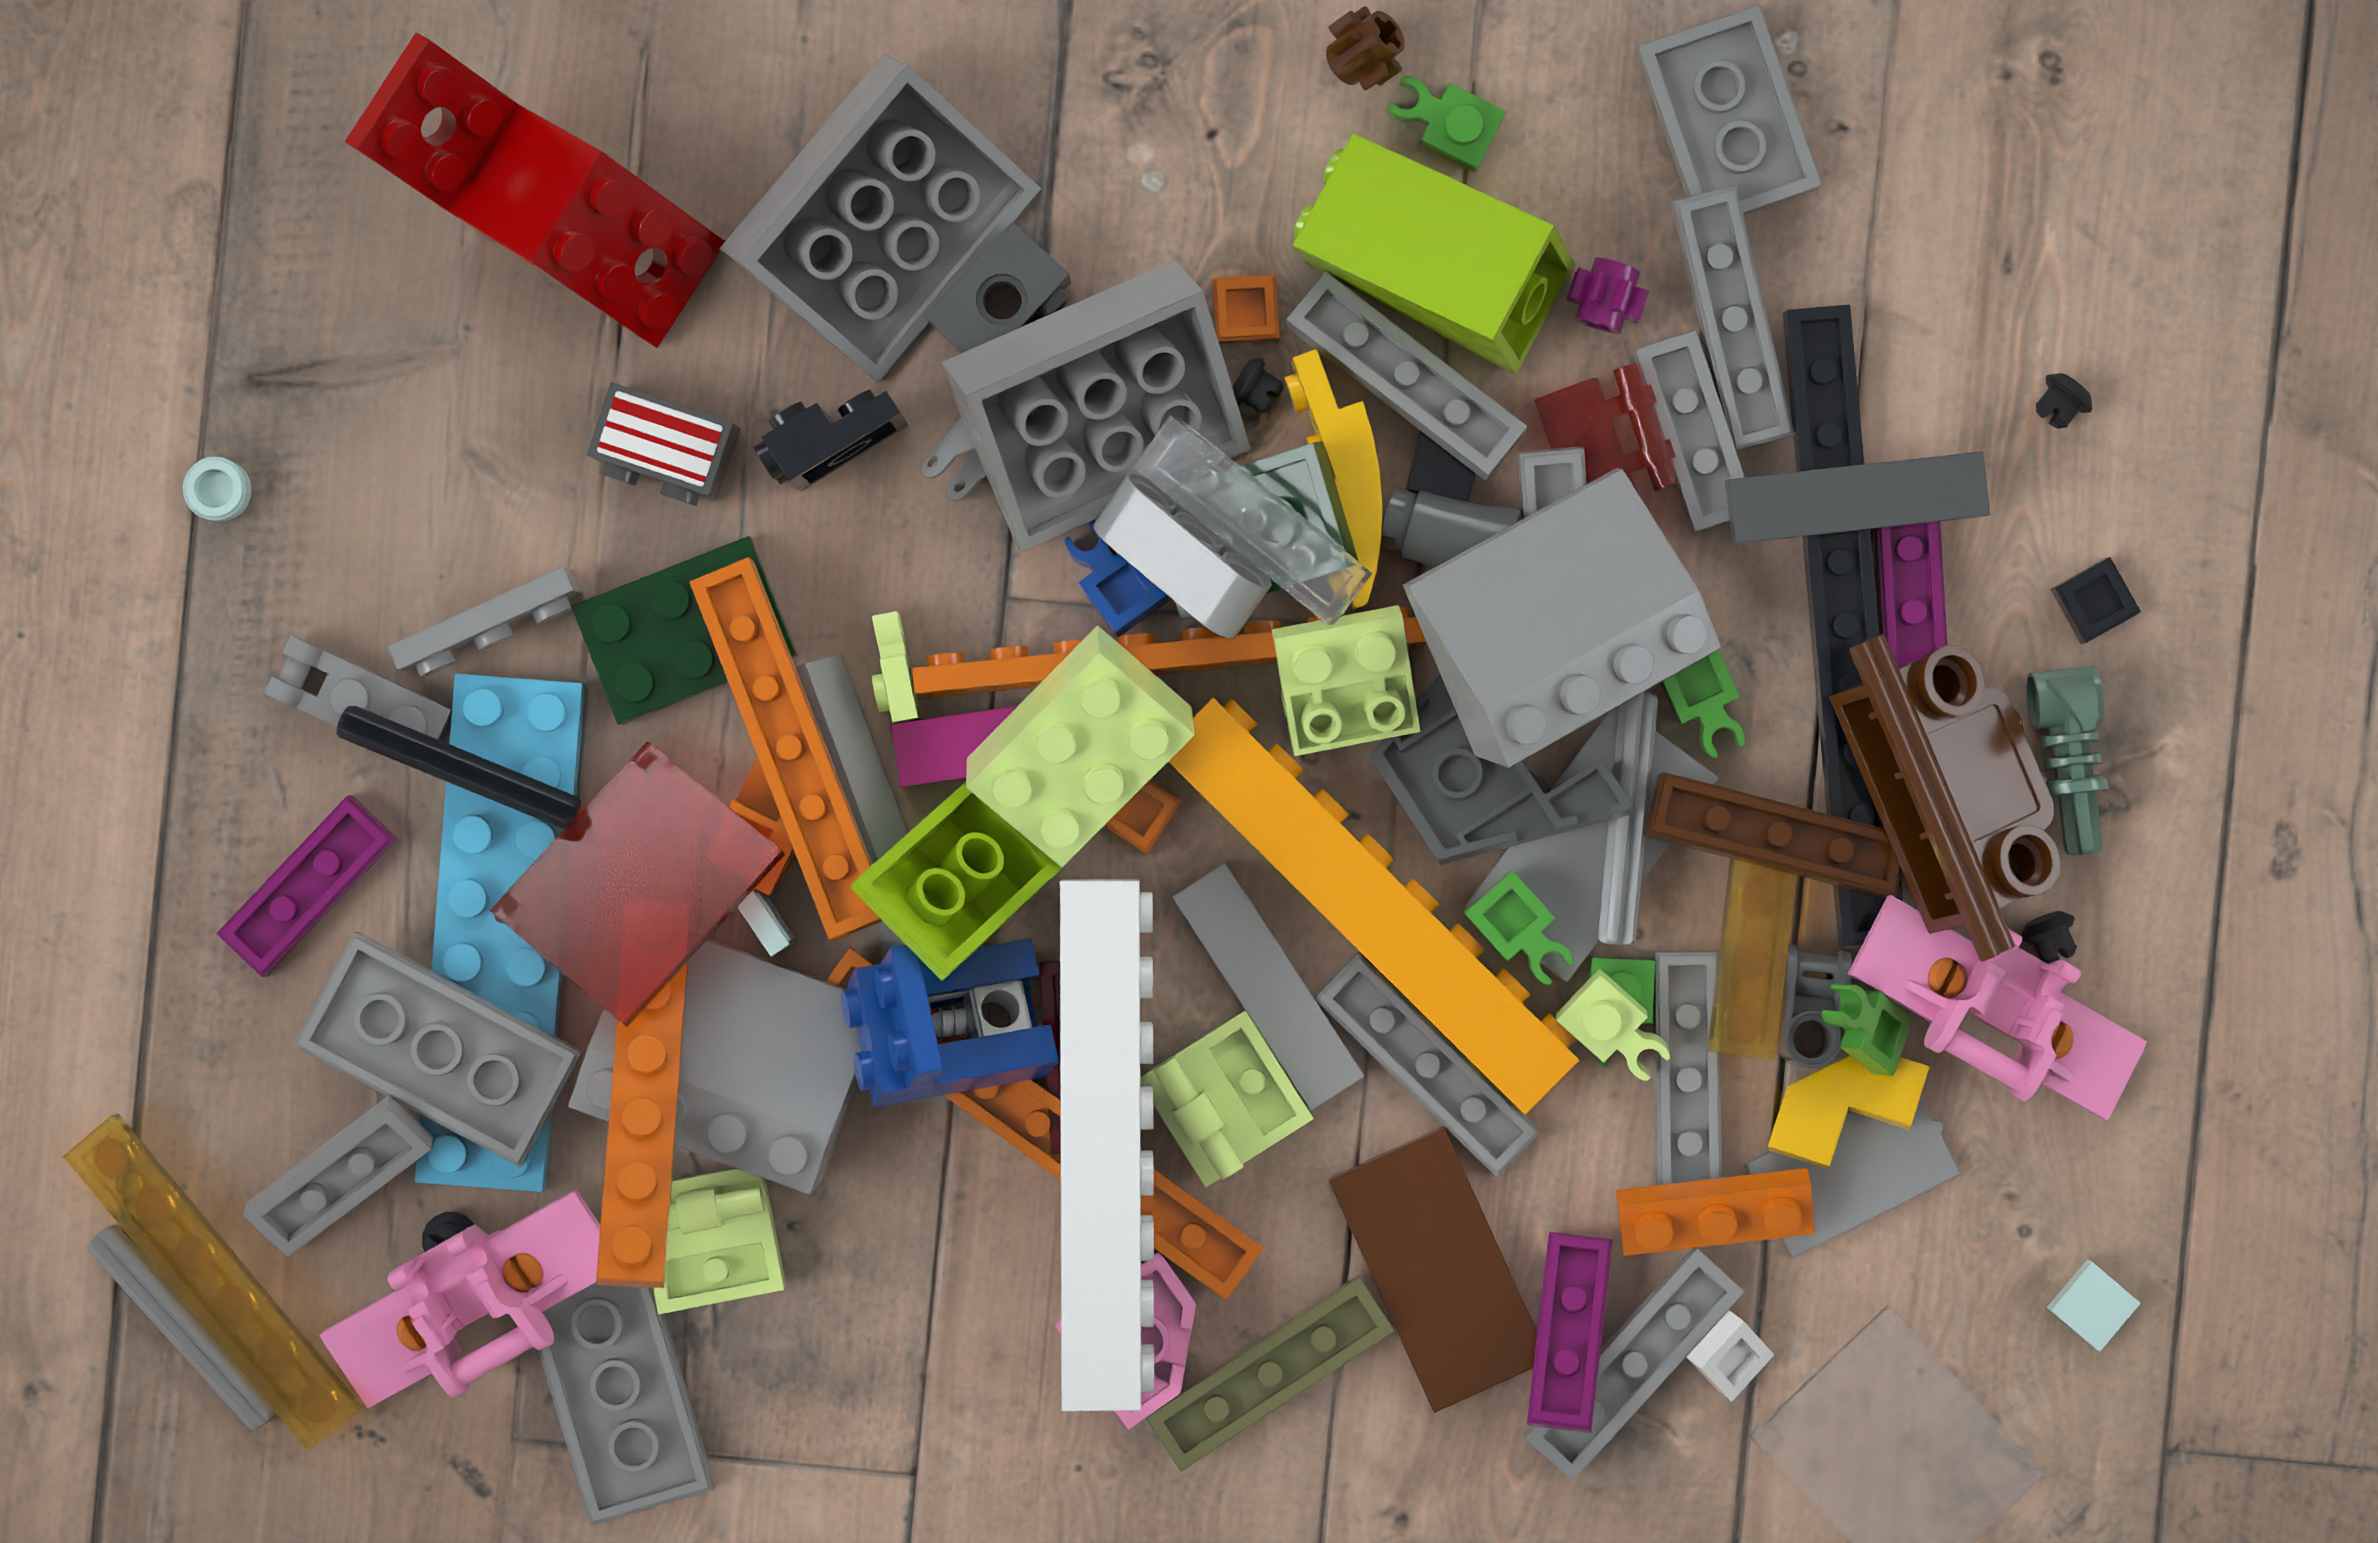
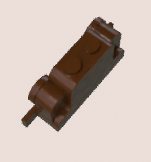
M1884 633L1849 648L1862 683L1831 695L1829 698L1928 933L1931 934L1966 926L1980 962L1994 958L2014 948L2015 943L2000 908L2021 898L2047 892L2056 883L2060 872L2058 848L2050 835L2044 831L2050 825L2054 816L2053 800L2047 788V778L2039 768L2025 736L2023 722L2019 713L2002 690L1996 687H1985L1984 674L1979 662L1964 648L1953 645L1944 646L1928 652L1922 658L1901 666H1897Z

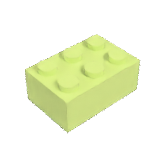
M1097 625L967 757L966 788L1060 867H1063L1195 735L1192 707Z

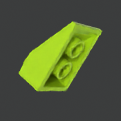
M965 782L851 884L850 888L943 981L1030 903L1063 867H1060L966 788Z

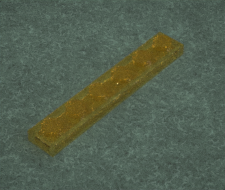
M119 1113L107 1118L62 1156L308 1451L363 1407Z

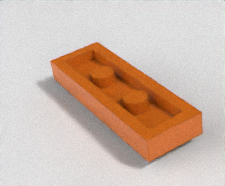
M1808 1168L1616 1190L1623 1256L1815 1234L1812 1186Z

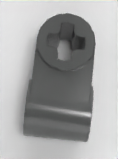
M1786 943L1784 945L1778 972L1779 1001L1774 1037L1778 1053L1789 1064L1804 1068H1819L1831 1063L1839 1054L1843 1027L1828 1025L1822 1018V1011L1840 1010V996L1830 987L1833 983L1851 985V976L1847 975L1852 966V955L1849 950H1839L1836 955L1798 951L1796 944ZM1803 971L1825 974L1827 978L1804 977L1802 973ZM1805 1021L1815 1023L1819 1027L1823 1039L1821 1048L1810 1057H1804L1797 1052L1793 1043L1795 1029Z

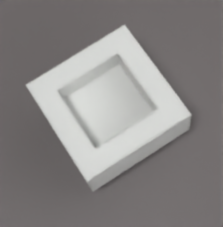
M1729 1310L1686 1358L1717 1391L1732 1402L1774 1354L1742 1319Z

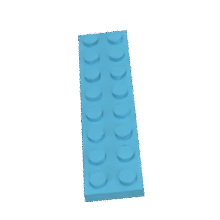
M455 673L449 744L577 796L586 684ZM446 782L431 970L558 1038L575 823L570 829H561ZM552 1113L526 1162L521 1167L420 1114L419 1123L433 1136L431 1150L416 1161L415 1183L532 1192L545 1191Z

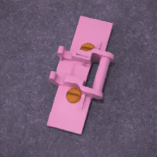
M1892 895L1887 896L1847 975L1876 991L1883 992L1891 1000L1924 1018L1923 1020L1930 1023L1924 1039L1925 1047L1936 1053L1945 1050L2009 1086L2010 1094L2022 1102L2028 1101L2041 1084L2099 1118L2109 1120L2143 1053L2147 1041L2061 992L2066 984H2075L2081 976V970L2064 960H2057L2047 964L2019 948L2022 936L2010 929L2009 932L2015 947L1994 958L1980 962L1971 940L1951 929L1929 934L1920 911ZM1966 1013L2017 1041L2018 1050L2014 1058H2009L1958 1029Z
M577 1189L502 1231L497 1230L488 1235L474 1224L390 1271L387 1279L389 1285L395 1291L327 1328L319 1336L367 1409L430 1374L434 1376L450 1397L456 1398L467 1392L469 1383L533 1347L541 1351L554 1343L552 1328L542 1312L597 1282L600 1224ZM488 1313H490L493 1319L509 1314L518 1326L457 1360L463 1349L455 1339V1335L459 1330Z

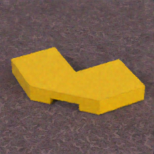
M1848 1056L1787 1086L1768 1143V1151L1829 1170L1848 1111L1911 1130L1930 1066L1900 1057L1894 1076L1872 1074L1853 1057Z

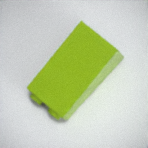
M1353 133L1345 148L1338 149L1330 158L1324 173L1325 185L1315 204L1307 205L1298 217L1294 228L1295 241L1292 244L1294 249L1307 265L1322 273L1326 271L1346 286L1516 375L1576 265L1555 226Z

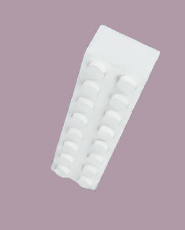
M1062 879L1060 881L1062 1411H1141V1393H1154L1153 1344H1141V1327H1154L1153 1280H1141V1261H1154L1153 1215H1140V1195H1153V1150H1140V1130H1153V1086H1140V1064H1153L1152 1021H1140V998H1153L1152 957H1140V933H1153L1152 892H1139V879Z

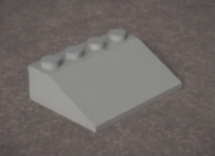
M883 54L719 249L872 379L879 382L929 323L925 316L1005 229L1016 220L1041 188L907 64L887 54Z
M1176 260L942 362L960 416L1014 541L1021 552L1097 519L1130 472L1145 475L1166 488L1251 450L1204 292Z
M1620 468L1606 473L1403 585L1474 755L1508 768L1721 648L1699 589L1623 469Z
M691 932L675 1146L810 1195L824 1180L857 1083L854 1069V1053L861 1052L857 1028H847L841 1006V991L848 988L836 986L825 982L823 979ZM621 969L588 1045L568 1105L569 1108L608 1122Z

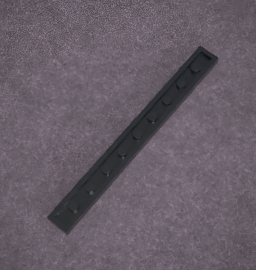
M1850 304L1784 311L1783 324L1792 425L1795 433L1793 437L1796 471L1863 465L1864 455ZM1870 530L1802 537L1827 814L1884 828L1829 698L1831 695L1862 683L1849 648L1879 635ZM1900 876L1898 891L1895 898L1903 902L1902 884ZM1833 885L1838 946L1862 945L1886 898Z

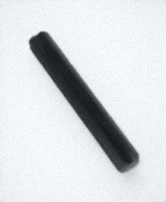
M347 706L338 722L336 734L341 739L561 829H570L580 812L582 801L575 795L360 707Z

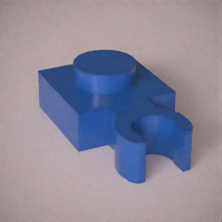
M1092 520L1088 522L1090 529L1098 537V543L1094 549L1090 551L1079 550L1069 536L1065 538V544L1072 559L1077 564L1087 567L1092 571L1091 574L1078 582L1080 588L1116 637H1119L1169 602V599L1165 592L1120 554L1113 555L1110 551V546L1094 530V523L1096 521Z

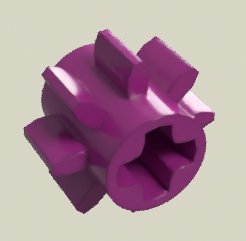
M1601 257L1594 258L1591 271L1578 268L1574 274L1566 299L1568 302L1579 305L1575 320L1588 327L1613 334H1621L1625 320L1637 323L1641 319L1649 294V290L1636 287L1640 271L1627 264Z

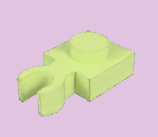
M894 611L874 615L872 620L882 674L872 675L879 713L890 711L893 723L922 719L918 697L914 693L913 672L907 653L900 613Z
M1600 968L1556 1013V1021L1602 1062H1605L1616 1050H1619L1626 1057L1627 1065L1633 1075L1643 1081H1648L1651 1076L1650 1070L1637 1060L1640 1052L1645 1049H1654L1665 1060L1668 1061L1670 1059L1668 1045L1660 1036L1651 1032H1643L1638 1028L1648 1018L1647 1010Z

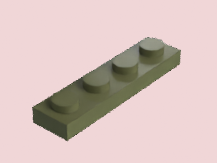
M1357 1275L1183 1389L1181 1394L1149 1415L1146 1420L1181 1472L1389 1336L1395 1330L1361 1277Z

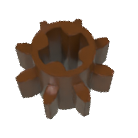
M1363 6L1355 13L1350 10L1329 25L1328 28L1336 40L1327 46V62L1333 73L1345 84L1356 85L1360 82L1363 90L1367 91L1375 84L1381 86L1402 71V67L1394 57L1404 50L1405 40L1400 27L1388 14L1382 11H1376L1371 14L1368 7Z

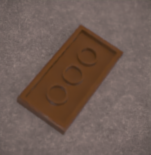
M1444 1126L1328 1178L1434 1413L1533 1369L1537 1330Z

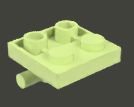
M1399 605L1271 629L1282 688L1280 693L1284 716L1285 718L1287 717L1294 756L1421 732L1403 617Z
M1246 1010L1140 1076L1141 1086H1153V1105L1205 1187L1220 1178L1224 1180L1244 1167L1243 1164L1314 1119Z
M734 1167L672 1179L664 1288H653L658 1315L785 1290L787 1286L765 1178Z

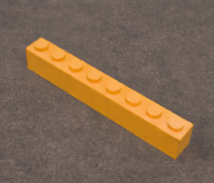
M1212 698L1193 717L1195 735L1168 762L1526 1115L1579 1061L1568 1049L1576 1039L1550 1013L1541 1021L1522 1004L1531 994L1504 968L1494 976L1477 959L1485 949L1459 923L1449 931L1431 913L1440 904L1413 878L1403 886L1386 869L1394 861L1390 854L1368 833L1358 841L1341 824L1349 814L1324 789L1321 788L1313 797L1295 779L1303 771L1300 765L1277 743L1267 751L1250 734L1258 724L1233 699H1230L1222 707Z

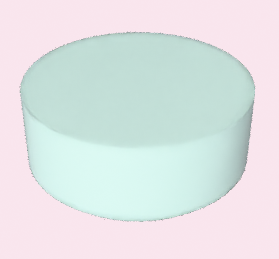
M204 458L196 462L188 470L184 478L183 496L186 504L196 515L210 521L225 522L238 517L246 509L251 499L252 488L247 473L240 465L225 458Z

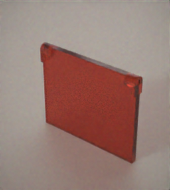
M646 741L578 814L573 826L570 829H565L489 911L494 915L498 923H503L519 938L524 940L627 1028L785 854L779 847L672 762L668 756L660 751L658 746Z

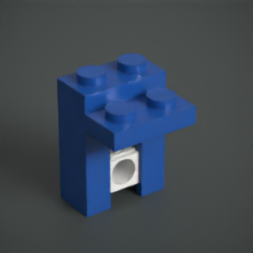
M1032 938L982 946L943 981L907 945L890 947L881 964L855 969L847 984L848 989L841 991V1006L847 1028H857L861 1052L854 1053L855 1075L859 1089L861 1091L870 1090L873 1108L1047 1077L1059 1060L1051 1025L1038 1027L1034 1012L1029 980L1038 978L1040 974ZM964 1003L963 1008L954 1009V1006H952L951 1010L942 1011L939 1008V1012L931 1015L930 1008ZM985 1003L1000 1004L1008 1011L1011 1025L1005 1028L990 1025L982 1015L981 1005ZM968 1034L971 1037V1039L949 1042L944 1044L937 1043L941 1042L942 1038L948 1037L950 1040H953L955 1035H960L961 1037L966 1038Z

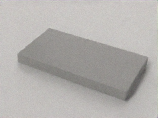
M1619 706L1606 712L1552 785L1551 790L1601 758L1613 774ZM1655 731L1648 816L1657 777L1661 772L1713 785L1719 778L1657 731ZM1609 821L1506 848L1464 904V907L1468 908L1504 875L1513 870L1556 918L1541 932L1548 940L1564 945L1571 952L1574 963L1571 966L1568 965L1561 955L1555 951L1544 954L1540 963L1562 980L1568 982L1599 940L1598 931ZM1646 837L1642 881L1670 843Z
M359 931L353 932L293 1044L294 1047L386 1096L390 1095L395 1101L519 1167L523 1166L584 1053L582 1050Z
M597 1282L543 1311L542 1313L552 1328L554 1343L541 1351L538 1350L590 1525H597L714 1489L716 1484L665 1314L658 1315L653 1288L597 1285Z

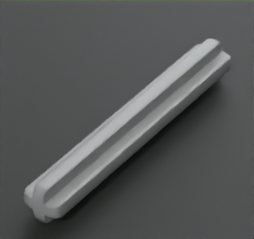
M1645 692L1619 705L1613 775L1634 805L1635 811L1628 816L1609 820L1598 931L1599 940L1607 944L1631 945L1634 944L1637 937L1646 839L1644 834L1648 817L1658 707L1657 696Z
M118 1226L106 1227L91 1240L87 1246L91 1255L249 1429L256 1430L261 1428L278 1412L279 1403Z

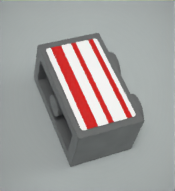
M611 382L587 456L603 462L599 473L601 475L634 486L637 485L639 476L643 475L663 482L661 495L697 506L700 495L717 500L740 427L732 422Z

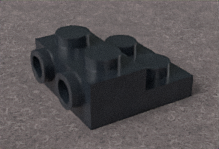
M866 390L838 408L842 418L834 423L818 403L809 408H805L802 402H797L787 407L769 420L773 430L761 437L763 441L753 446L773 480L776 479L780 485L789 481L798 490L803 491L909 425L887 391L874 396L871 390Z

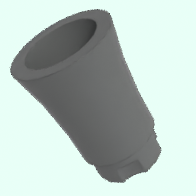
M1394 487L1382 524L1380 547L1396 552L1402 551L1401 558L1435 568L1519 522L1522 509L1477 504L1443 497L1420 490L1417 496V494Z

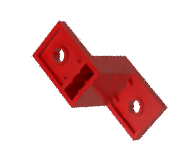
M415 32L345 140L346 144L471 229L556 280L656 348L663 341L721 250L719 248L725 242V240L603 151L516 103L430 39ZM441 108L442 120L439 128L432 135L423 137L422 123L424 118L430 111ZM652 248L653 259L651 265L643 274L636 276L635 266L638 258L643 252Z

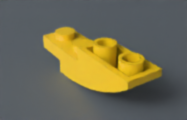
M1317 349L1293 357L1291 367L1294 374L1284 377L1296 413L1307 410L1316 434L1306 437L1307 444L1323 441L1360 564L1327 576L1337 602L1348 599L1352 611L1364 608L1368 604L1377 571L1382 532L1380 469L1374 437L1363 401L1338 409Z

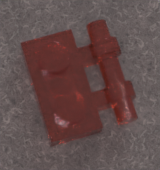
M1637 362L1613 370L1620 391V395L1605 400L1598 378H1591L1534 399L1551 449L1579 446L1584 448L1586 484L1616 468L1623 469L1635 490L1636 487L1631 474L1647 469L1654 492L1678 484L1671 463V459L1676 458L1671 440H1663L1652 405L1656 404L1657 400L1652 385H1644ZM1628 414L1639 449L1624 455L1612 420Z

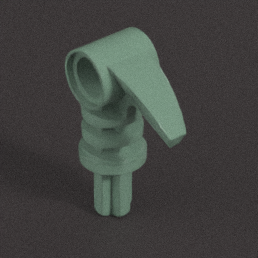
M2095 666L2029 673L2026 682V696L2031 723L2035 730L2048 728L2050 730V735L2040 736L2041 748L2052 747L2053 757L2043 758L2045 771H2055V779L2047 780V788L2051 796L2058 795L2064 851L2067 855L2073 856L2097 853L2101 851L2103 845L2096 791L2109 789L2108 778H2104V774L2094 775L2093 765L2103 764L2101 751L2091 752L2090 743L2100 742L2099 730H2095L2096 724L2102 721L2104 715V696L2099 672Z

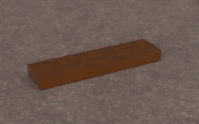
M1666 772L1658 774L1644 837L1882 898H1887L1890 895L1896 897L1902 869L1884 828Z

